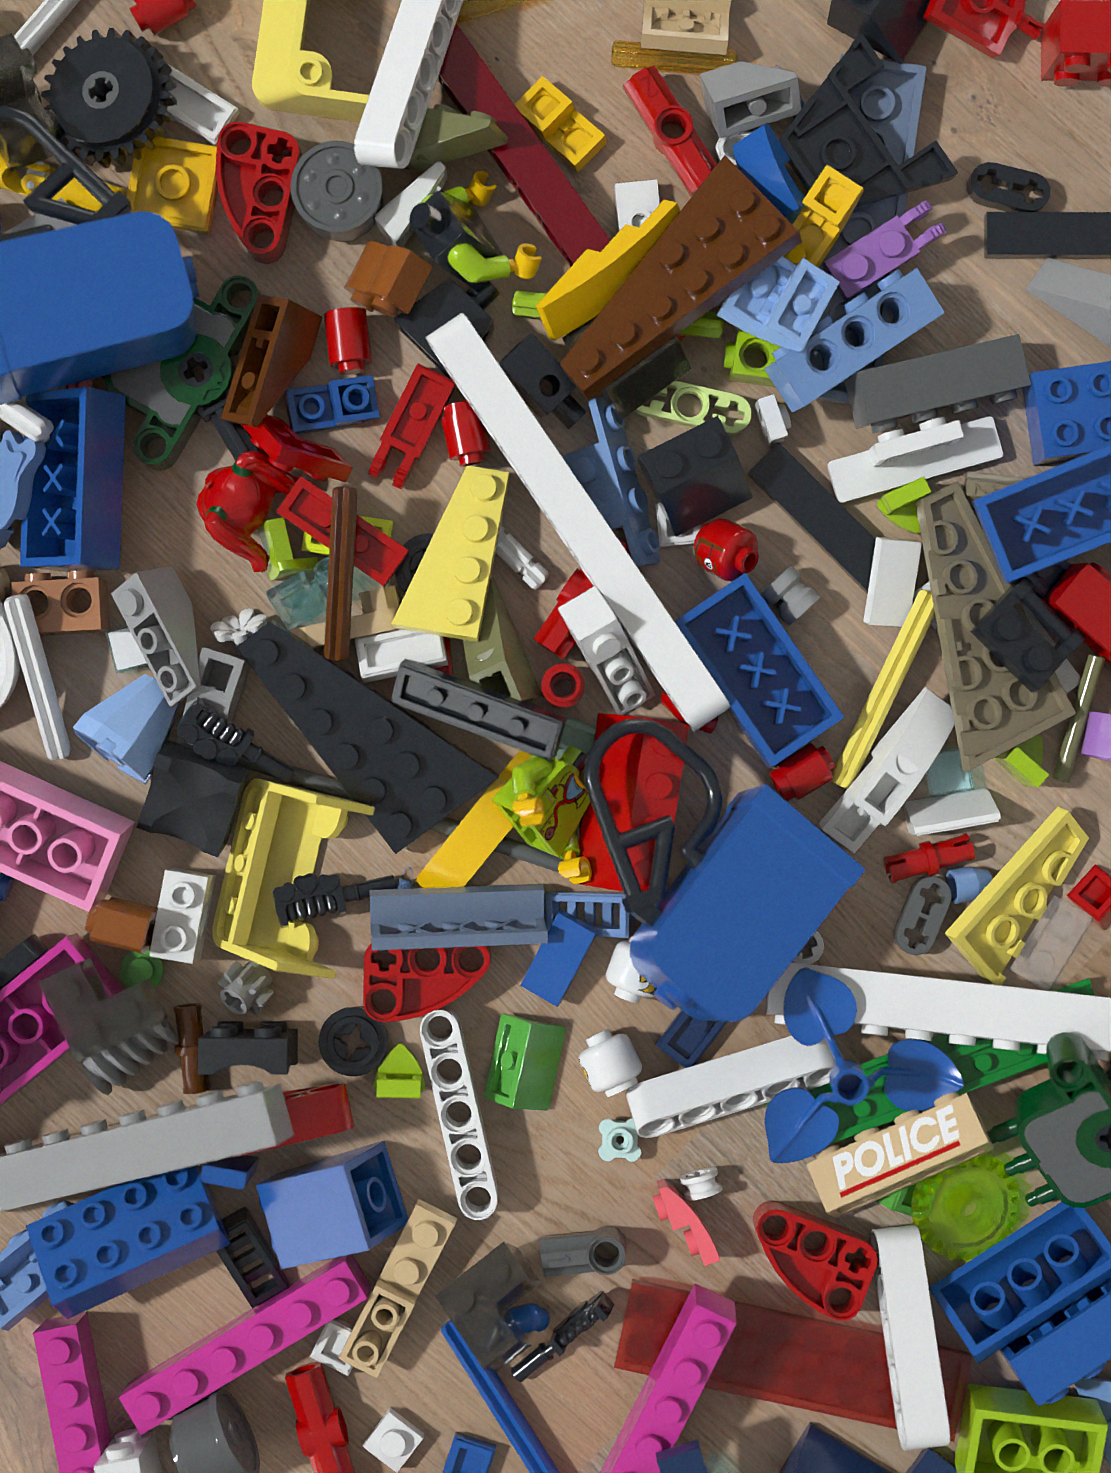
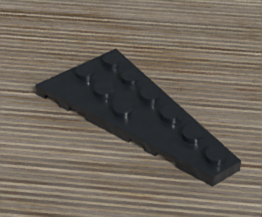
M274 620L268 622L236 647L353 800L375 807L373 816L365 815L395 854L500 776L489 767L483 766L467 755V752L457 745L451 744L432 731L428 725L397 704L391 703L390 699L353 677L352 673L325 659L323 655L316 651L317 649Z

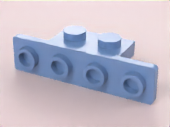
M595 398L590 400L589 407L599 443L563 455L565 462L611 530L624 529L634 564L637 567L660 563L658 553L660 543L657 534L651 528L647 514L648 499L640 487L635 470L637 466L636 456L627 442L624 431L625 417L623 411L617 405L614 398Z
M66 1200L57 1202L48 1207L41 1217L44 1218L75 1203ZM27 1230L14 1235L9 1240L8 1246L0 1252V1329L7 1331L49 1298Z

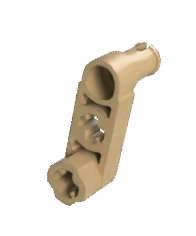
M396 585L359 593L363 614L351 616L350 640L397 629L393 628L391 624L400 606ZM326 622L289 630L317 649L316 651H320V647L324 646Z

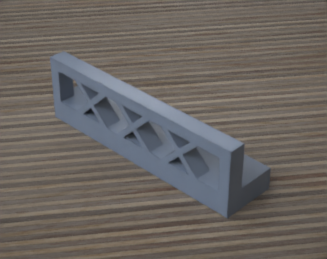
M542 884L369 890L372 950L548 943V931L544 920V888Z

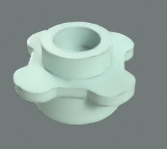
M605 1118L600 1122L599 1131L602 1134V1145L599 1147L598 1153L604 1161H611L614 1158H626L629 1162H634L640 1157L641 1149L637 1145L638 1134L633 1118L627 1121H614L611 1118ZM618 1136H622L624 1138V1142L622 1144H618L616 1142V1138Z

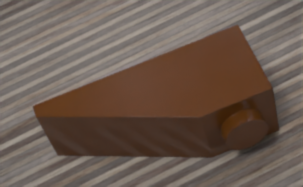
M258 295L223 409L222 420L258 427L311 358L322 316L290 299Z

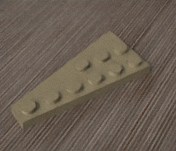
M957 481L917 501L916 509L963 772H966L1075 715L1076 712L1055 672L1039 690L1031 693L970 632L1011 585L1009 582H1003L986 536ZM1018 601L1014 608L1029 622Z

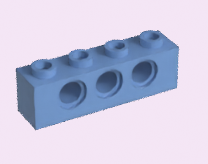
M917 268L904 276L899 269L877 283L881 290L879 293L868 299L863 292L842 306L846 315L835 322L832 321L830 316L819 321L811 334V338L808 339L801 352L780 347L772 353L776 361L764 369L792 413L803 408L945 313ZM881 304L887 305L892 310L894 316L892 324L882 319L880 315ZM846 327H850L857 332L859 336L858 347L851 346L846 341ZM811 350H815L822 355L824 359L822 371L815 369L811 365L809 360Z

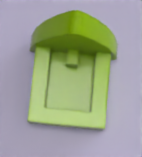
M923 476L883 495L876 505L881 513L894 525L910 533L919 534L920 526L916 502L928 496L931 490Z
M284 517L267 520L258 528L262 547L266 550L269 557L267 569L270 580L320 570L317 557L293 559Z
M1035 735L993 758L1026 787L1038 788L1049 776L1041 768L1043 738L1040 735Z
M401 1042L396 1044L385 1056L377 1070L373 1083L376 1097L420 1098L421 1092L426 1087L423 1072L417 1059L408 1047Z

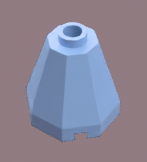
M143 674L84 713L74 725L73 730L97 754L107 761L109 759L119 765L117 768L146 785L153 776L157 753L168 740L180 702L170 707L155 677Z

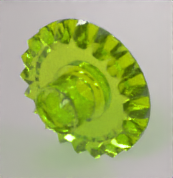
M988 1153L981 1154L917 1182L911 1203L913 1224L918 1227L922 1241L937 1255L940 1254L952 1261L954 1259H962L969 1262L971 1258L977 1257L1011 1235L1015 1222L1020 1221L1018 1214L1019 1205L1023 1204L1018 1191L1020 1186L1014 1176L1006 1174L1004 1170L1005 1164ZM977 1202L974 1212L964 1216L965 1209L970 1204Z

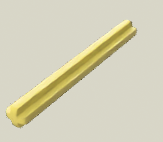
M922 589L918 592L838 759L836 768L832 772V782L838 786L848 789L857 778L935 616L931 591Z

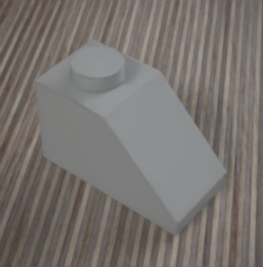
M740 61L700 74L705 110L719 138L762 126L767 122L771 123L791 117L801 111L798 77L795 72Z

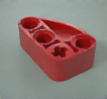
M233 122L227 124L221 130L218 137L216 177L219 194L227 217L250 256L259 263L271 264L282 257L286 248L295 208L291 195V177L297 162L303 155L296 139L289 133L244 122ZM248 140L251 142V146L246 153L242 155L231 153L232 145L236 141ZM288 150L291 157H283L282 162L277 163L274 156H282L283 151ZM278 190L284 193L283 199L278 205L266 206L263 204V198L268 192ZM261 232L274 234L273 242L266 248L253 246L255 237Z
M370 944L364 955V1010L369 1017L380 1022L408 1020L438 1010L468 991L486 973L492 958L489 946H471L479 949L484 957L482 966L473 970L465 968L460 962V952L466 947L435 948L440 954V964L432 969L422 967L417 961L419 949L388 950L390 954H396L397 959L389 963V968L382 967V960L375 959L374 953H379L381 950H372V944ZM380 989L391 991L396 999L395 1008L390 1011L378 1009L373 1001L374 993Z
M346 1084L321 1085L283 1092L294 1136L276 1146L230 1157L262 1152L354 1128L355 1125Z
M767 1201L759 1205L753 1215L755 1231L768 1260L787 1287L803 1302L832 1319L846 1321L855 1317L861 1309L878 1261L876 1252L867 1238L856 1231L781 1202ZM780 1215L785 1218V1225L782 1230L773 1234L763 1230V1223L769 1216ZM822 1231L825 1233V1241L819 1248L809 1249L804 1246V1239L808 1233ZM859 1247L864 1256L862 1259L855 1258L851 1264L846 1254L848 1252L855 1253ZM843 1287L850 1290V1296L845 1303L835 1305L829 1302V1296L836 1288Z

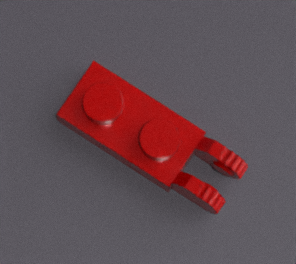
M419 363L416 365L379 439L382 443L372 461L368 474L378 478L384 471L391 450L394 448L406 455L394 474L392 486L400 490L404 487L416 460H420L444 412L443 407L447 406L457 386L452 379Z

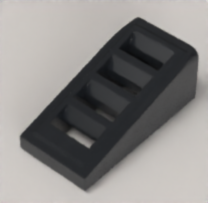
M242 1207L223 1218L222 1221L229 1238L243 1230L245 1231L232 1238L230 1245L216 1252L251 1308L253 1309L288 1289L290 1283L247 1207ZM249 1243L253 1244V1248L237 1257L234 1255L233 1252ZM259 1258L263 1260L261 1264L244 1273L243 1267ZM268 1272L271 1273L273 1277L253 1288L250 1284Z

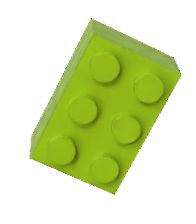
M967 1383L954 1459L957 1473H1100L1108 1424L1096 1399L1064 1396L1054 1403L1048 1404L1045 1402L1038 1406L1030 1394L1024 1390Z

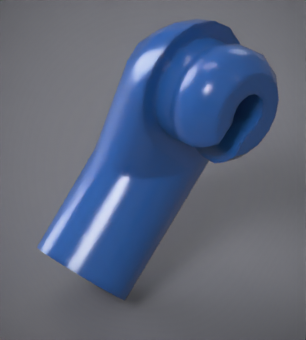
M534 1303L507 1309L489 1344L490 1347L502 1354H509L518 1334L534 1331L541 1332L547 1328L550 1322L548 1311Z

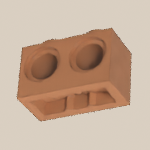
M69 571L68 579L51 580V573L25 574V581L11 582L12 596L26 594L30 599V603L39 593H44L47 596V610L41 615H34L40 636L110 632L107 581L94 577V571ZM87 590L92 598L91 606L87 611L77 613L73 605L74 598L79 592Z

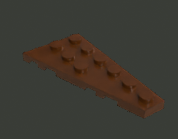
M724 155L561 361L562 369L587 400L591 399L802 242L799 231Z

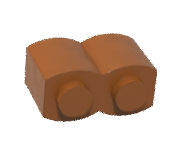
M368 241L344 288L352 293L350 300L367 311L373 312L376 308L391 317H395L397 312L409 314L433 266L403 247L396 245L386 246L378 242Z
M111 897L109 900L103 899L98 906L92 905L90 908L85 931L91 932V942L145 954L147 950L151 949L158 908L117 897Z

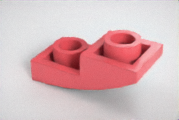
M666 1179L657 1181L660 1194L652 1197L660 1220L669 1219L673 1231L690 1225L691 1229L683 1231L691 1256L700 1254L704 1266L721 1261L712 1236L696 1209Z

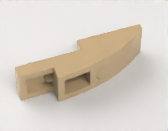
M418 1199L338 1359L375 1378L378 1377L456 1224V1217Z

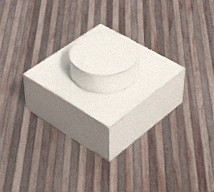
M774 394L758 399L754 405V410L767 447L773 446L778 442H784L788 436L786 429L791 428V421L784 403L778 405Z
M390 1407L366 1438L363 1447L397 1473L423 1440L424 1433Z

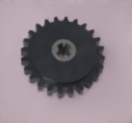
M109 28L107 37H103L97 29L93 30L91 40L85 41L79 36L77 37L78 45L71 49L65 46L63 48L65 56L61 61L53 59L52 64L56 68L53 75L49 74L44 77L50 84V90L41 92V97L50 105L43 107L41 112L50 120L45 125L46 128L68 150H71L85 163L93 166L97 161L104 168H109L113 158L122 167L126 165V156L132 155L135 159L140 160L141 149L146 146L148 149L154 150L155 145L152 140L155 136L165 137L167 134L162 125L164 121L173 122L174 119L167 111V107L177 105V99L168 91L175 89L177 84L169 76L172 69L163 59L164 56L143 36L137 39L130 30H125L121 36L114 28Z

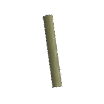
M1088 654L1073 705L1076 714L1069 719L1052 777L1055 780L1066 783L1070 782L1106 658Z

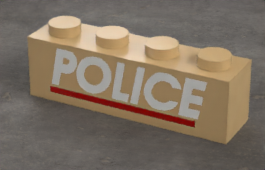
M958 1092L946 1094L934 1101V1108L920 1114L918 1110L908 1111L894 1119L895 1125L882 1131H879L878 1127L867 1129L854 1137L855 1143L841 1149L839 1145L829 1146L815 1154L816 1160L806 1165L826 1213L837 1218L993 1150L992 1142L972 1099L967 1093L959 1096Z

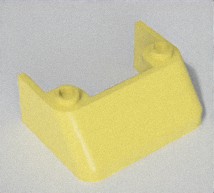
M264 0L252 79V89L257 101L264 108L273 111L360 123L369 95L331 90L333 73L328 60L319 53L303 51L310 0Z
M263 779L252 780L247 785L243 794L212 926V936L215 945L275 971L335 979L336 970L313 962L314 955L318 950L319 939L314 927L310 923L297 918V921L294 923L288 921L289 927L281 928L276 913L273 891L276 887H282L284 883L289 882L293 884L295 877L299 875L304 876L308 873H314L321 839H334L339 836L347 826L348 811L373 816L375 807Z

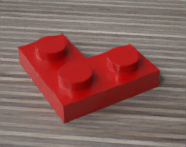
M267 414L257 428L241 425L252 436L250 441L255 446L263 449L270 456L268 461L281 470L292 472L293 468L304 470L306 474L322 482H327L328 478H332L346 483L353 469L335 448L300 438L281 418Z

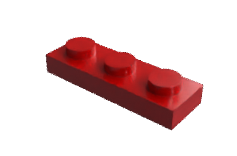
M300 476L276 512L329 548L332 497ZM357 515L354 566L386 587L408 555L409 550Z

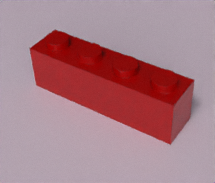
M1094 562L1090 564H1071L1044 597V600L1072 628L1078 627L1086 635V639L1083 642L1098 656L1106 658L1105 662L1111 666V583L1109 582L1111 575Z

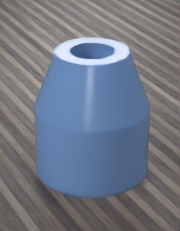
M971 866L948 870L946 873V883L950 887L951 901L954 904L974 901L992 880L988 870Z

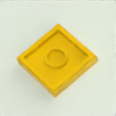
M155 136L152 140L155 149L150 150L145 146L140 150L141 159L133 158L127 199L131 202L132 207L131 213L149 211L161 215L171 224L173 229L210 235L218 192L216 177L217 147Z

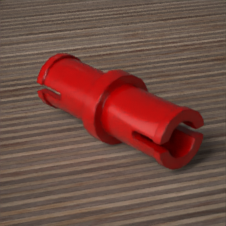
M964 833L961 836L933 844L930 841H925L919 844V848L892 856H885L883 862L886 874L891 873L888 876L889 881L893 884L923 873L932 876L938 874L940 868L974 860L975 851L972 842L967 844V841H970L969 835Z

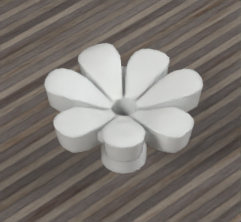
M244 609L240 612L238 619L234 615L227 616L222 621L214 622L210 630L217 641L235 642L237 647L266 625L267 617L265 614L254 616V609Z

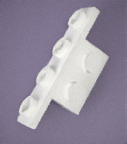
M988 416L964 424H960L959 420L946 424L945 417H940L919 424L921 431L904 435L903 429H897L879 435V443L874 444L868 451L836 459L828 463L827 468L837 501L839 503L852 501L904 486L923 476L925 479H929L1001 458L1003 450L994 419Z

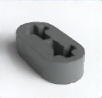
M933 876L920 877L910 888L893 934L899 949L908 954L916 956L925 954L935 943L952 897L950 887L942 879ZM934 883L937 885L936 893L941 895L939 903L931 902L926 914L921 913L925 904V898L920 896V891L922 888L930 889ZM919 917H922L924 919L920 926V932L925 935V939L922 943L915 942L912 947H909V939L903 935L906 928L914 929Z

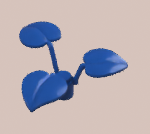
M802 968L791 979L785 993L783 1004L785 1024L792 1037L802 1045L813 1046L824 1038L826 1039L836 1063L829 1076L833 1091L820 1094L814 1099L808 1090L793 1087L780 1091L770 1100L765 1112L764 1122L770 1160L773 1163L796 1162L811 1157L825 1149L837 1134L839 1118L835 1110L823 1103L826 1101H832L833 1103L840 1101L848 1105L857 1104L866 1097L869 1087H873L875 1081L883 1075H887L884 1080L886 1096L897 1108L904 1111H923L935 1106L934 1101L938 1098L962 1089L964 1086L963 1079L952 1060L943 1051L925 1040L903 1039L894 1043L889 1048L887 1054L889 1067H880L869 1076H865L860 1065L852 1061L843 1060L833 1035L848 1031L855 1021L857 1004L853 993L845 983L835 977L810 968Z

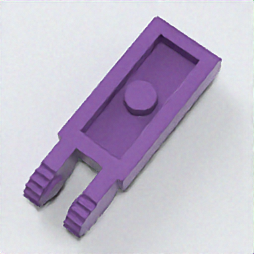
M928 200L913 207L900 218L895 216L824 261L823 267L826 272L839 281L837 289L845 301H848L917 257L921 252L920 250L947 232L943 223L933 225L917 239L913 240L906 230V227L916 221H920L933 209Z

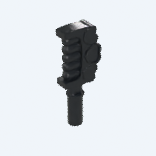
M200 697L190 705L177 724V734L183 737L187 744H193V751L204 759L211 760L215 758L219 763L234 766L242 756L250 761L251 765L258 766L284 783H287L294 773L293 767L263 750L262 746L258 747L252 743L254 738V731L248 727L244 731L241 728L236 729V725L233 723L227 724L225 718H219V715L215 712L210 713V710L204 707V700Z
M308 873L304 876L299 875L295 877L293 884L287 882L282 887H276L273 891V899L278 920L283 929L289 927L288 921L294 923L297 921V918L305 920L307 916L315 918L317 914L324 916L327 912L335 913L337 910L339 915L346 914L345 903L359 902L362 899L370 898L369 890L397 888L393 875L359 883L353 882L351 885L341 887L339 876L335 874L330 876L322 874L317 878L316 875Z
M601 1290L590 1298L589 1301L582 1302L553 1329V1334L548 1343H540L535 1350L513 1366L511 1372L515 1379L523 1382L545 1363L552 1361L555 1352L561 1356L565 1352L567 1345L582 1332L590 1329L597 1320L605 1321L615 1305L605 1292Z

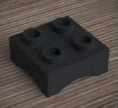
M167 740L157 753L151 784L136 828L149 833L165 834L182 839L198 847L204 853L219 857L228 842L250 770L238 765L229 766L226 763H219L215 758L211 760L204 759L201 755L196 754L193 749Z
M221 1021L217 1022V1026L210 1027L207 1033L198 1038V1074L213 1075L227 1067L247 1065L263 1069L271 1075H287L290 1065L298 1063V1029H287V1022L284 1021L261 1022V1026L255 1027V1029H243L244 1022Z

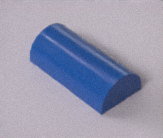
M1060 1202L930 1286L929 1290L977 1364H979L1111 1279V1243L1085 1208L1071 1207Z

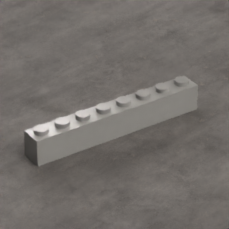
M262 1080L236 1087L237 1094L224 1097L223 1091L218 1090L196 1097L198 1104L185 1107L183 1100H178L157 1107L158 1114L146 1117L143 1109L119 1116V1124L108 1126L106 1119L80 1126L81 1133L70 1136L68 1129H62L43 1135V1143L32 1145L30 1138L9 1143L4 1146L6 1152L0 1153V1212L276 1146L294 1136L281 1084L264 1087Z

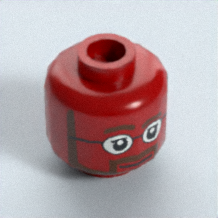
M719 518L704 525L694 540L697 564L703 570L724 581H734L744 573H750L758 563L759 553L756 535L751 530L729 519Z

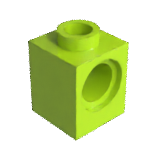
M738 330L734 342H726L723 368H731L729 381L775 387L764 368L776 361L772 353L781 346L762 340L745 331ZM750 349L759 350L766 358V365L761 368H752L744 361L743 354Z

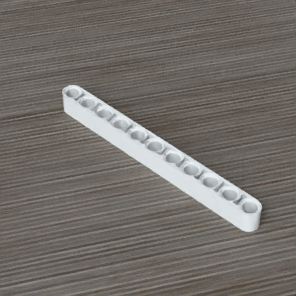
M460 313L425 338L437 358L593 586L597 587L618 619L622 629L686 723L689 724V727L695 732L729 709V702L466 316Z

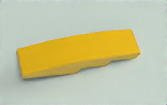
M663 200L640 227L625 224L601 252L590 249L585 250L536 305L549 339L558 340L593 319L602 311L678 215L680 209L677 202Z

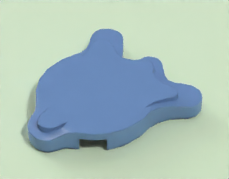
M6 430L3 436L0 431V549L7 545L10 535L15 531L11 526L15 519L25 520L32 497L34 476L46 454L45 444L41 440L33 441L28 438L24 441L21 433L12 430Z

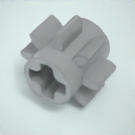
M235 961L218 981V984L224 988L220 992L222 1002L236 1014H245L250 1009L252 1013L257 1015L274 995V991L268 988L272 984L270 973L262 965L253 961L247 962L244 967L238 961Z

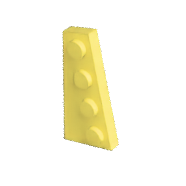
M466 466L391 623L393 628L474 642L479 641L510 481L509 472Z
M1057 807L945 932L946 936L987 984L1002 986L1006 979L1002 975L1003 970L1012 956L1018 959L1027 944L1022 941L1033 920L1040 921L1049 907L1046 905L1049 893L1054 885H1062L1089 840V837L1071 813L1063 808Z

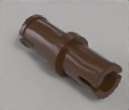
M189 1003L175 1006L173 1009L178 1035L175 1055L180 1056L183 1093L197 1094L211 1090V1085L209 1084L208 1075L198 1074V1038L204 1035L201 1014L202 1004Z

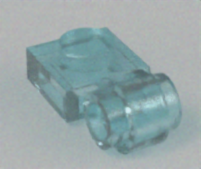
M329 557L320 560L315 565L314 580L310 581L305 572L302 571L266 591L269 602L288 630H292L326 611L322 598H327Z

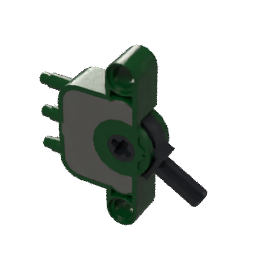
M238 275L226 279L211 305L193 298L197 335L194 344L185 353L174 358L101 376V378L105 379L110 392L126 395L125 405L146 416L135 435L133 450L137 458L150 468L166 470L175 464L201 420L200 416L205 422L210 420L213 422L235 462L244 452H259L257 446L250 441V434L241 424L226 422L221 419L236 370L231 356L238 355L243 346L257 297L261 295L255 283L248 277ZM246 290L252 293L251 302L246 307L235 308L232 306L233 296L237 292ZM197 366H201L204 370L205 379L200 382L194 378L195 372L193 369ZM157 438L164 439L166 442L165 452L158 458H149L147 455L148 444Z
M1063 1032L1050 1038L1046 1045L1050 1079L1021 1093L1015 1102V1117L987 1131L992 1144L1001 1143L1018 1135L1019 1141L1026 1153L1015 1157L1004 1165V1170L1008 1176L1018 1173L1022 1174L1037 1167L1046 1180L1047 1184L1037 1187L1034 1191L1026 1194L1025 1200L1030 1207L1038 1204L1043 1205L1059 1198L1064 1204L1071 1207L1085 1208L1111 1198V1083H1109L1107 1074L1085 1041L1079 1035Z

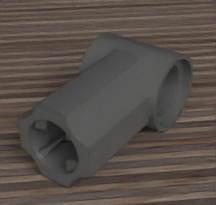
M603 1226L592 1232L540 1237V1256L544 1277L588 1272L611 1275L618 1272L625 1262L627 1241L624 1234L613 1226ZM610 1242L618 1248L619 1253L615 1257L607 1259L599 1256L595 1247L599 1243Z

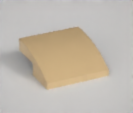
M644 0L641 48L726 55L731 0Z

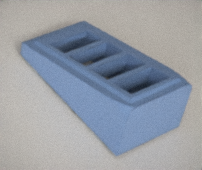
M621 891L545 892V924L547 931L560 911V901L568 902L567 913L578 918V902H585L584 922L599 930L596 937L629 938L635 935L636 917L631 913H626L621 900L625 898V895ZM596 902L602 903V925H596ZM614 903H620V925H613Z

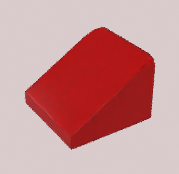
M1095 864L1066 896L1094 923L1105 930L1111 924V876Z

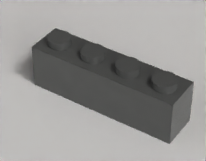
M1019 334L859 371L844 380L856 429L871 426L872 433L898 427L897 419L911 416L913 424L937 418V410L951 407L952 414L978 408L977 400L991 397L992 405L1018 398L1016 390L1031 385Z

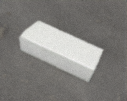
M985 788L904 803L908 833L915 836L999 822V819H1001L1000 812L990 792Z

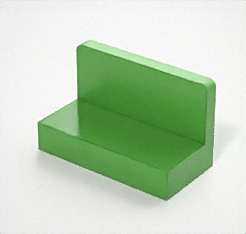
M501 1013L483 1098L512 1109L547 1111L550 1107L566 1027L558 1024L539 1023L514 1014Z

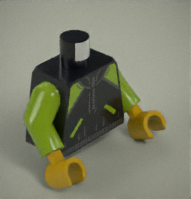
M485 171L475 172L466 189L458 186L446 191L439 190L434 194L426 196L413 207L409 215L410 224L433 261L477 292L490 280L509 277L510 272H513L518 277L531 279L537 273L542 260L541 257H534L537 250L536 247L527 243L519 245L514 259H508L500 250L475 208L469 204L470 201L477 206L487 205L497 185H484L489 176Z

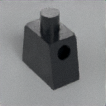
M448 279L416 301L409 314H398L394 318L397 329L446 377L452 379L425 337L460 313H463L485 343L494 330V321L484 310L500 293L490 281L479 292L471 287L464 292L452 279Z
M532 333L523 338L498 363L523 401L541 418L552 412L567 429H570L587 412L570 394L576 388L574 383L565 374L559 362ZM541 379H546L552 384L553 392L550 396H545L540 391L539 384Z

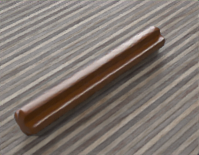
M335 487L332 491L324 657L332 661H344L349 657L358 498L357 489L353 487Z

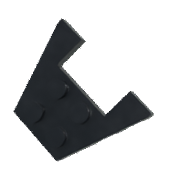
M862 33L855 38L847 52L830 71L825 81L779 138V142L791 159L788 161L789 165L808 192L826 165H829L864 189L856 207L952 180L958 174L957 169L937 140L901 165H898L855 104L849 93L881 72L884 64Z

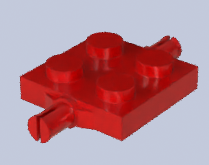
M930 0L923 16L924 19L991 58L1001 56L1008 37L1015 29L1035 40L1042 33L1041 29L1044 28L1043 22H1039L1024 13L1026 0Z

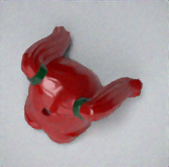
M256 451L242 453L232 466L217 468L208 473L205 479L206 486L199 493L196 506L211 537L227 550L248 560L254 572L263 573L268 568L269 557L266 550L251 537V534L264 522L271 508L275 493L287 496L299 478L291 472L281 470L268 461L269 456Z

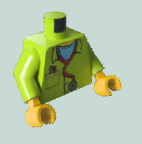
M568 746L559 760L554 758L551 762L532 755L527 761L515 766L512 770V778L494 796L492 801L528 845L563 859L558 865L559 873L564 878H569L572 884L590 881L592 876L591 865L588 859L584 856L578 857L580 849L576 834L579 822L590 803L586 787L578 778L584 770L587 755L574 746Z

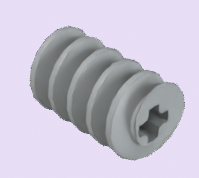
M143 1003L136 1005L141 1017L138 1020L128 1013L123 1015L127 1027L124 1031L114 1023L109 1026L112 1040L109 1041L100 1034L95 1036L99 1050L94 1051L86 1044L81 1047L85 1058L83 1069L96 1089L105 1095H109L112 1092V1084L120 1086L126 1082V1073L133 1076L140 1071L139 1062L145 1065L150 1064L154 1060L153 1052L163 1054L167 1051L166 1040L173 1044L178 1042V1036L168 1021L158 1011L148 1008Z

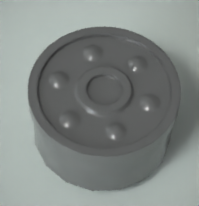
M328 141L318 144L309 149L299 159L291 177L292 200L300 216L319 236L333 241H351L368 233L376 224L375 214L384 205L382 177L378 166H364L357 161L355 144L345 141Z
M225 1389L214 1391L209 1397L185 1408L174 1416L169 1442L174 1462L180 1473H259L260 1458L254 1434L242 1408L230 1392Z

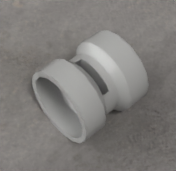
M792 565L761 593V596L768 604L776 603L778 605V608L781 610V618L789 626L821 597L813 587H806L799 582L800 573Z

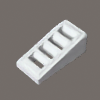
M441 161L431 166L375 214L378 229L392 245L400 247L405 245L414 231L409 221L411 210L426 196L441 190L448 179L447 171Z

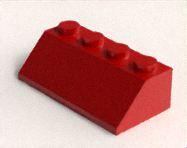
M606 713L597 714L593 744L613 724L633 718L655 721L665 726L687 744L689 724L645 717ZM630 734L620 738L606 752L600 765V783L620 833L666 815H670L675 823L684 762L661 742L649 735ZM590 801L581 818L578 836L580 855L578 857L584 856L588 859L591 865L592 876L590 881L578 884L623 892ZM656 839L627 849L642 891L649 888Z

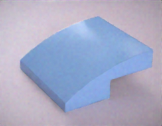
M782 256L728 296L719 309L717 316L762 340L801 352L835 292L839 281L804 258L795 265Z

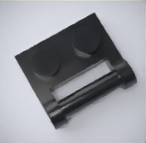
M1027 576L1018 578L1005 591L970 632L1032 693L1039 690L1070 653L1083 643L1086 635L1078 627L1072 628L1033 589L1035 584ZM1019 600L1059 639L1054 647L1014 608Z

